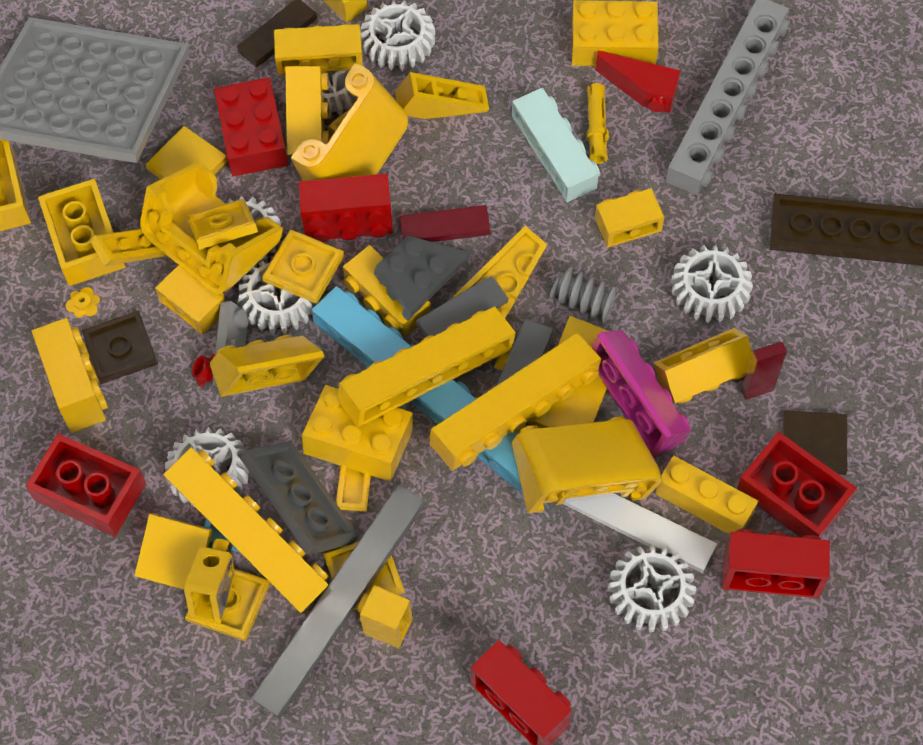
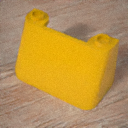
M354 63L345 78V86L348 92L358 99L327 145L315 139H308L298 146L291 157L302 181L376 175L407 130L408 117L405 110L368 69L357 63Z
M198 161L146 187L140 226L143 234L150 242L211 292L221 294L232 288L279 243L283 228L272 219L263 217L256 221L257 233L199 250L187 216L224 205L225 203L216 196L217 178L215 174Z
M624 416L614 417L605 422L538 428L535 425L522 428L520 434L511 442L527 513L543 512L544 503L556 502V505H561L569 498L620 492L621 497L629 495L631 501L646 499L662 482L659 467L634 422L626 419Z

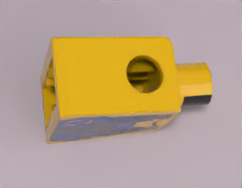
M216 539L212 549L201 547L197 552L183 587L190 617L216 623L222 622L235 576L231 554L233 545L227 540Z

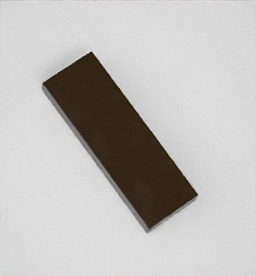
M301 0L292 1L237 46L238 53L256 68L275 54L274 30L289 27L307 28L317 20V13Z

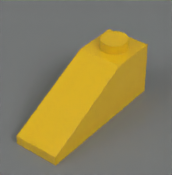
M410 72L395 91L396 100L405 110L408 117L431 119L481 113L489 110L486 88L482 85Z

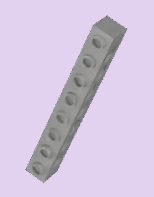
M769 0L755 1L668 167L666 183L698 195L702 186L708 187L714 173L711 170L713 164L719 165L725 152V149L722 147L725 142H731L736 127L733 126L735 121L743 119L747 109L745 102L747 98L752 100L756 93L758 84L755 82L757 78L763 79L769 66V62L766 61L769 56H775L780 42L777 41L779 35L784 37L789 28L790 21L787 20L789 8Z

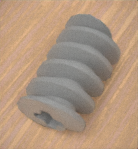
M571 266L564 273L561 272L552 287L550 299H554L559 294L558 301L560 304H565L570 299L569 307L571 309H575L580 305V312L582 314H586L591 309V318L597 319L602 314V323H606L616 302V287L613 286L608 292H605L604 281L597 287H594L593 276L586 282H583L584 272L582 271L574 278L572 277L573 267Z

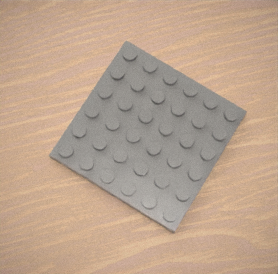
M29 17L0 66V139L137 163L189 56V44Z

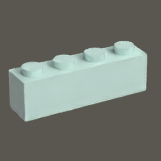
M540 88L513 100V119L565 201L569 202L597 189L598 177L600 176L599 168L593 160L590 161L587 157L582 141L576 139L572 134L571 125L567 118H562L559 114L554 98L552 96L548 97L544 89Z

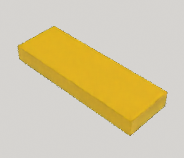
M142 229L95 235L90 240L104 266L167 256L145 237Z

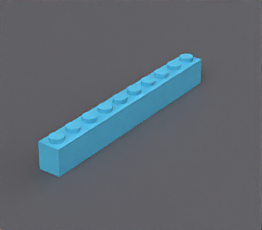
M337 286L311 310L314 324L368 368L376 361H384L393 357L403 348L409 349L415 346H410L406 343L400 332L394 327L388 328L373 310H366L359 305L357 298L349 291L343 292ZM451 380L409 402L438 425L476 400V398L471 395L470 390L465 384L460 381L456 383L454 380ZM510 432L503 437L502 441L492 450L485 449L477 457L523 494L511 444L519 433L513 434Z

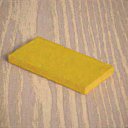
M569 316L558 345L578 333L592 348L597 335L608 330ZM597 376L590 384H582L577 387L568 399L564 401L558 400L551 405L541 417L534 416L527 423L539 428L594 423L607 388L600 377Z

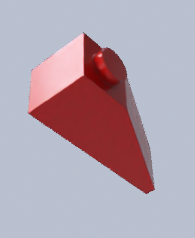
M598 50L595 71L641 106L647 107L654 112H671L679 85L681 70Z

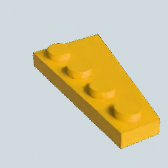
M525 225L451 299L492 275L509 298L507 304L498 308V311L506 319L546 250L547 244Z

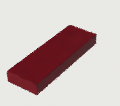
M487 205L400 215L403 240L407 236H412L430 242L491 235Z
M783 342L753 351L741 390L745 400L774 391L787 353Z

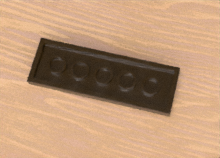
M774 193L770 250L923 266V208Z

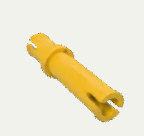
M593 83L587 87L589 129L586 132V138L590 147L589 160H593L596 164H603L604 161L607 162L608 160L607 141L609 139V130L606 129L605 86L600 83Z

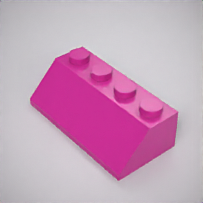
M623 330L606 331L598 334L592 346V349L601 358L598 376L626 418L634 422L653 458L655 459L685 442L691 432L689 422L682 413H678L672 404V397L668 390L662 388L655 379L656 376L653 368L649 363L643 361L635 341L632 338H628Z

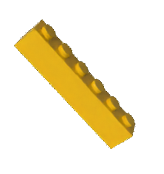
M495 306L486 311H478L470 319L460 324L454 323L445 331L435 336H427L419 344L409 349L403 348L399 350L393 357L384 361H376L368 369L358 374L346 376L339 383L337 400L358 428L512 350L516 332Z
M576 333L433 427L430 433L429 444L452 471L461 465L466 467L485 449L492 450L507 434L519 432L528 420L534 416L541 417L558 400L564 401L568 399L577 387L593 382L599 374L598 369L601 358Z
M191 447L163 475L302 614L328 588L329 585L325 580L329 576L316 563L310 567L302 559L306 553L293 540L287 544L279 536L283 531L279 525L270 517L265 521L257 513L260 509L257 503L248 495L242 498L234 490L238 486L227 473L223 472L219 475L211 467L215 462L204 450L201 449L197 453Z

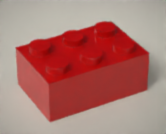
M270 77L215 87L214 92L232 177L289 166Z
M388 173L299 182L300 210L306 236L324 243L328 239L354 240L360 236L380 238L387 234H393Z
M779 431L743 473L737 490L758 500L757 506L800 538L804 535H816L822 538L850 503L857 489L853 484Z
M57 433L25 487L34 501L116 537L145 488L146 481L140 469Z
M738 529L736 532H730L723 552L722 589L819 598L829 580L830 540H821L816 535H804L801 538L788 537V534L783 532H771L768 535L756 534L751 529Z
M498 640L470 667L471 686L531 745H552L569 728L572 713L570 701L560 691L557 690L554 693L545 684L547 680L535 667L529 669L521 661L523 657L511 644L505 646Z

